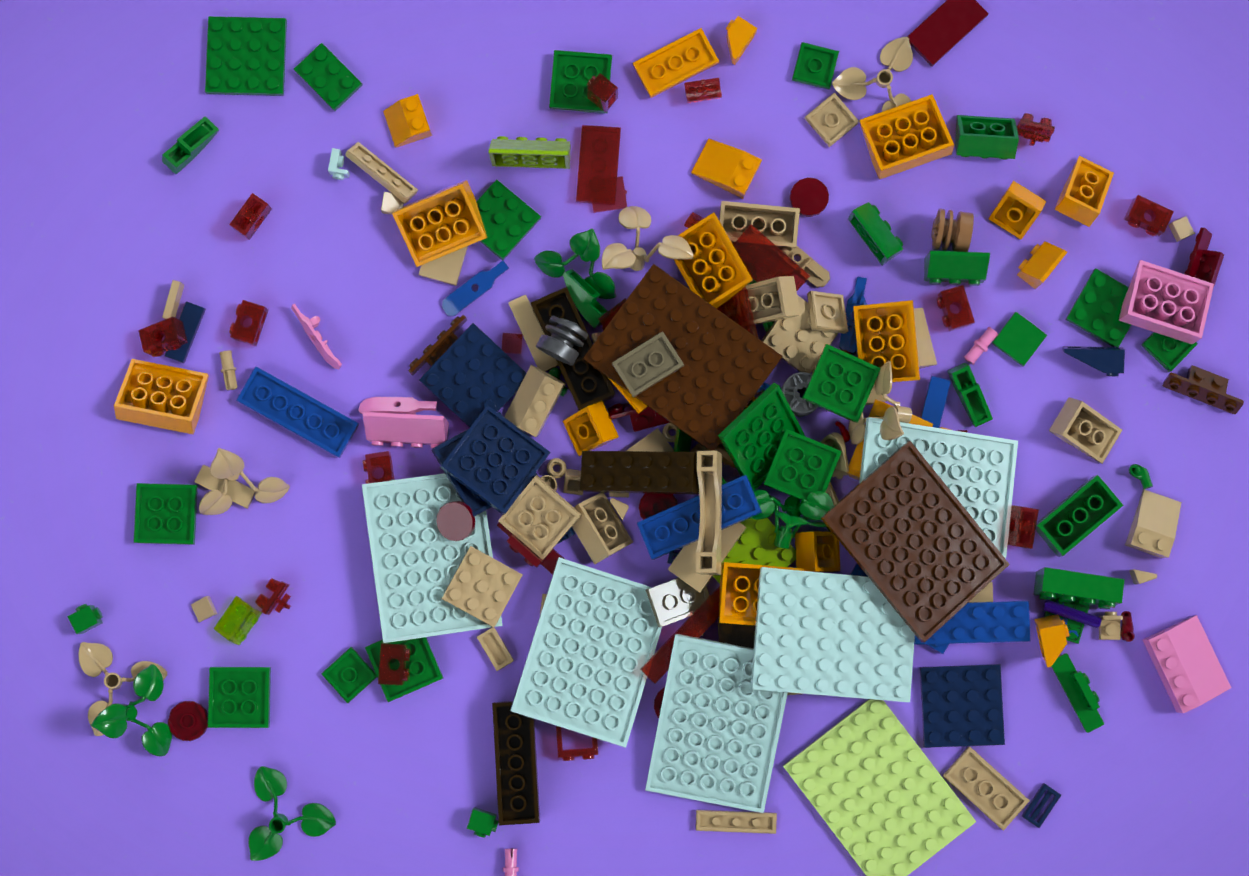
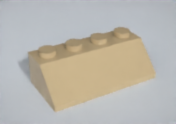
M721 201L719 221L731 242L796 248L800 208Z

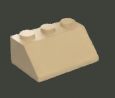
M914 308L919 369L937 365L923 308Z
M531 365L504 417L519 429L537 437L542 431L566 383Z
M599 493L574 507L582 515L572 527L594 565L633 543L604 493Z

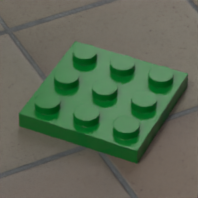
M554 50L549 108L608 113L612 55Z
M498 180L476 202L487 234V238L480 242L502 261L541 219L537 212Z
M1095 268L1065 320L1110 346L1119 347L1131 324L1119 321L1122 304L1129 287Z
M825 344L802 399L858 423L881 368Z
M786 429L763 485L800 500H807V496L812 492H826L842 451Z
M137 483L134 543L195 545L198 485Z
M427 637L383 643L382 639L365 647L388 702L444 678Z
M210 667L208 728H269L271 667Z

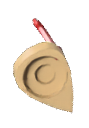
M837 421L835 425L840 428L841 435L833 432L824 437L821 443L842 451L835 469L849 472L845 443L850 440V435L846 427Z

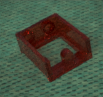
M556 726L558 758H563V761L575 760V756H582L583 760L595 759L594 755H598V740L592 737L593 748L563 750L561 727Z

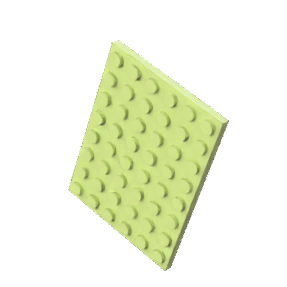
M868 699L783 765L866 876H908L976 823V820L884 700Z

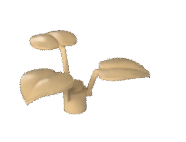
M901 37L895 39L882 49L880 61L883 65L889 67L888 69L881 70L876 78L865 82V73L859 68L851 67L844 70L832 82L834 89L846 99L858 100L866 95L867 85L876 83L881 88H887L890 101L884 103L882 112L911 102L910 98L902 93L893 98L890 86L893 80V75L890 72L893 68L895 71L901 72L908 69L912 63L913 53L909 38Z
M630 206L620 211L618 220L627 229L636 228L635 249L627 250L625 245L621 243L608 245L602 255V268L606 270L630 267L632 270L640 271L644 268L645 262H649L650 257L657 249L660 255L670 259H693L694 255L688 242L676 235L665 236L662 243H657L647 255L645 250L639 247L640 228L650 227L651 216L641 207Z
M887 361L881 367L875 381L876 394L882 395L885 400L894 405L886 410L884 417H873L883 419L880 425V435L883 440H893L902 436L904 432L900 422L909 423L912 418L911 408L900 406V402H896L887 396L892 389L891 361ZM863 412L858 423L849 422L848 431L851 443L854 445L860 444L864 439L866 418H863Z
M218 448L216 456L211 463L210 472L214 477L224 480V488L222 493L219 490H212L205 494L200 501L199 512L203 515H218L226 512L232 505V498L226 495L228 480H237L239 475L256 491L255 499L261 503H272L281 499L288 492L290 486L280 478L268 477L263 479L258 484V487H255L243 472L244 461L242 458L230 451Z
M82 642L79 647L81 669L91 677H97L103 671L105 674L104 684L109 688V702L97 701L89 708L88 721L90 725L101 711L112 705L113 690L119 689L122 682L134 681L136 675L151 664H154L159 669L163 681L167 676V671L154 662L141 661L131 668L133 678H121L118 674L108 673L105 669L113 661V654L107 646L99 643ZM92 727L95 736L103 735L100 731Z

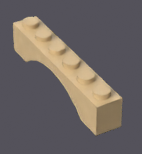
M697 451L700 527L696 550V573L701 575H721L722 454L718 451Z

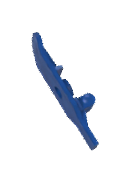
M504 260L490 271L479 272L447 296L442 302V308L448 316H456L473 301L490 290L495 279L509 269ZM475 284L479 286V289L476 292H474L472 289L473 285Z
M857 277L854 294L847 301L845 312L848 332L845 334L841 333L839 348L851 354L857 351L855 320L851 316V313L854 312L853 306L867 305L864 298L867 278Z

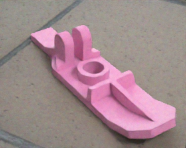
M293 304L291 307L292 311L301 322L304 331L321 356L333 368L339 370L342 364L329 349L328 341L322 342L321 334L319 331L314 330V328L318 327L320 318L314 316L309 319Z
M372 397L362 401L358 411L362 415L363 412L416 415V412L423 410L436 411L437 401H418L413 397Z

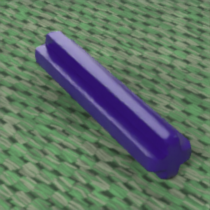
M1045 600L1044 611L1058 614L1059 616L1095 628H1099L1102 619L1100 617L1050 600Z

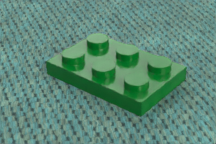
M323 43L317 46L294 68V71L334 111L363 85Z

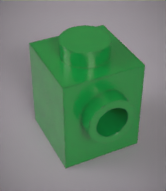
M81 605L75 609V613L67 616L76 634H83L103 623L101 620L103 618L102 613L94 605Z
M474 807L467 829L475 831L474 835L485 838L486 835L490 836L492 831L496 832L499 820H496L497 814Z

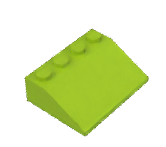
M499 136L497 139L491 140L489 156L492 166L570 169L571 145L570 141L564 138L547 141L546 138L528 140L526 137H517L516 140H512L505 136Z

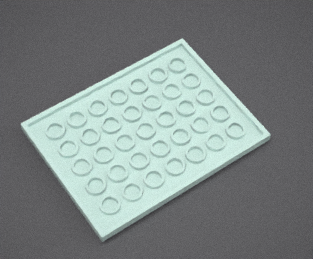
M866 418L859 483L907 441H911L991 542L1006 558L1018 441L900 422L904 432L902 436L893 440H883L880 435V425L883 419Z
M445 473L362 484L383 643L492 628V626L441 599L470 546L493 558L487 512L484 511L475 516V529L469 537L460 541H452L445 538L438 530L436 522L437 513L446 503L462 501ZM501 616L495 627L503 626Z
M559 557L510 711L626 748L662 627L657 625L645 590L651 587Z
M760 567L751 689L910 702L915 634L869 577Z
M675 634L645 791L764 813L788 692L751 689L753 648Z

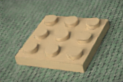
M797 295L801 315L775 321L761 341L783 356L782 359L799 372L811 373L820 358L825 344L830 345L838 333L812 330L809 304Z
M536 475L517 497L506 514L502 515L498 521L543 560L582 514Z
M470 546L441 599L494 628L523 574Z

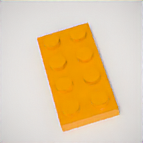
M702 28L633 62V66L647 93L652 98L719 64V59Z

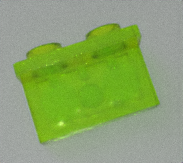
M236 596L214 627V630L230 642L240 645L246 639L251 628L257 623L262 612Z

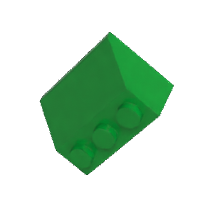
M957 115L956 155L962 157H991L1003 160L1015 159L1019 141L1015 119Z
M867 202L854 209L848 220L883 266L902 252L903 243L898 236L894 237L891 233L892 229L889 223L880 218L878 208Z
M930 251L924 258V281H929V284L934 285L941 284V282H949V285H960L961 282H966L970 286H979L980 283L986 280L990 253Z

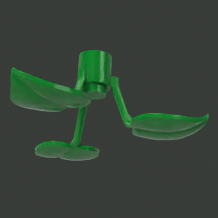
M593 228L571 237L569 243L575 254L566 261L562 262L561 255L555 251H543L535 256V263L546 275L558 278L564 274V266L580 255L583 261H591L590 276L584 280L601 294L599 298L613 299L616 297L615 285L610 276L603 272L593 273L594 263L600 256V245Z
M756 490L754 493L762 513L749 519L761 520L770 517L775 510L774 503L782 508L783 512L786 511L789 515L799 517L802 514L808 519L822 520L821 517L834 505L830 495L822 491L810 493L807 496V500L802 499L801 503L798 498L790 496L783 505L774 497L769 498L767 491Z
M774 503V533H777L774 545L777 547L789 549L791 540L795 538L801 525L809 524L826 527L831 531L821 520L779 512V506ZM779 518L786 523V526H781L780 529Z
M151 664L136 675L133 681V689L137 696H141L140 699L134 702L130 701L129 705H109L98 714L91 726L106 737L118 738L127 729L126 721L136 723L148 730L141 738L145 750L155 756H165L169 751L172 741V733L169 726L162 722H156L150 727L136 719L137 709L135 708L136 704L145 701V699L156 701L162 694L164 683L159 669L154 664Z
M261 766L257 770L254 780L255 792L265 802L274 798V817L269 822V827L258 826L250 833L249 848L252 861L270 858L280 851L283 845V838L279 833L283 832L287 825L302 820V830L312 837L321 836L336 825L332 812L319 803L305 805L302 809L303 816L288 820L284 814H278L277 796L284 794L287 789L286 777L280 771Z

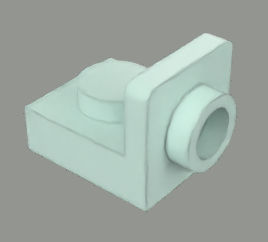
M332 148L328 168L329 174L333 175L332 178L338 180L349 178L350 173L348 170L339 169L344 164V156H342L341 150Z

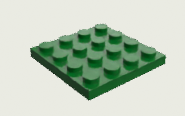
M208 16L205 93L284 96L286 18Z
M776 383L770 385L718 435L740 476H748L753 491L766 480L785 430L788 429L805 436L780 386Z

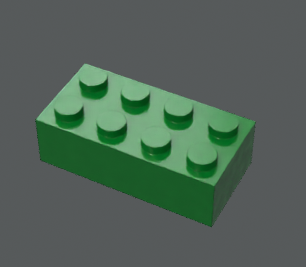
M1095 475L1032 527L1058 557H1061L1124 505L1098 475Z
M1044 567L1036 571L1033 595L1039 596L1041 600L1059 598L1061 603L1076 601L1080 606L1096 604L1100 609H1110L1122 603L1125 579Z

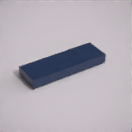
M186 301L165 353L166 357L185 363L205 313V308Z

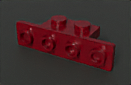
M1201 227L1196 236L1194 250L1190 254L1188 268L1184 274L1215 285L1224 254L1208 250L1212 233L1206 228Z
M619 403L608 408L610 419L630 415L634 432L670 423L649 407L639 414L630 403Z
M498 522L497 526L510 537L507 540L510 544L509 547L515 553L523 555L525 562L530 566L537 568L541 564L553 575L558 558L565 559L555 549H552L546 558L542 560Z

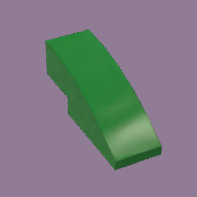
M206 116L181 135L175 145L162 154V162L172 172L178 174L206 147L218 133L219 129Z
M573 269L564 272L563 278L577 309L594 329L602 325L610 315V312L596 301L601 294Z
M962 363L948 370V375L974 427L992 420L993 418L979 384L976 383L970 366Z

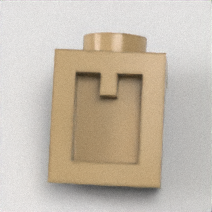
M1105 612V616H1099L1102 619L1099 626V640H1121L1120 620H1123V616H1117V612Z

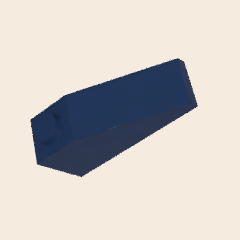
M1063 346L1064 353L1103 373H1107V376L1116 377L1119 376V373H1124L1125 349L1123 347Z

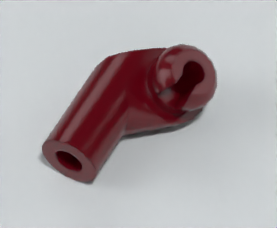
M1124 611L1121 613V616H1123L1121 638L1131 642L1135 637L1132 616L1129 611Z

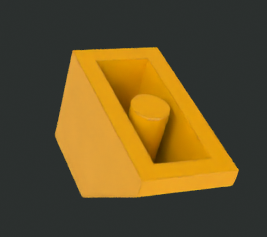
M737 16L735 21L731 20L726 27V30H728L726 36L731 62L736 65L757 33L755 26Z

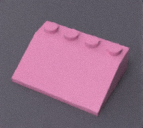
M1139 260L1122 304L1119 321L1194 344L1202 339L1214 284Z
M363 412L366 440L372 442L371 445L383 446V442L391 443V446L403 447L404 443L411 444V447L423 448V444L431 445V448H434L448 440L449 422L444 416Z
M1197 615L1143 639L1145 647L1177 713H1186L1231 689Z

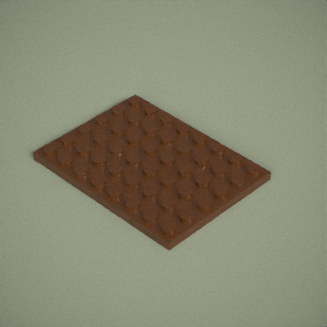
M653 264L584 356L583 360L629 392L612 366V362L663 331L684 363V367L635 396V398L707 450L714 451L721 442L718 435L743 412L783 356Z
M907 441L821 517L823 522L921 642H926L1010 565L911 441Z

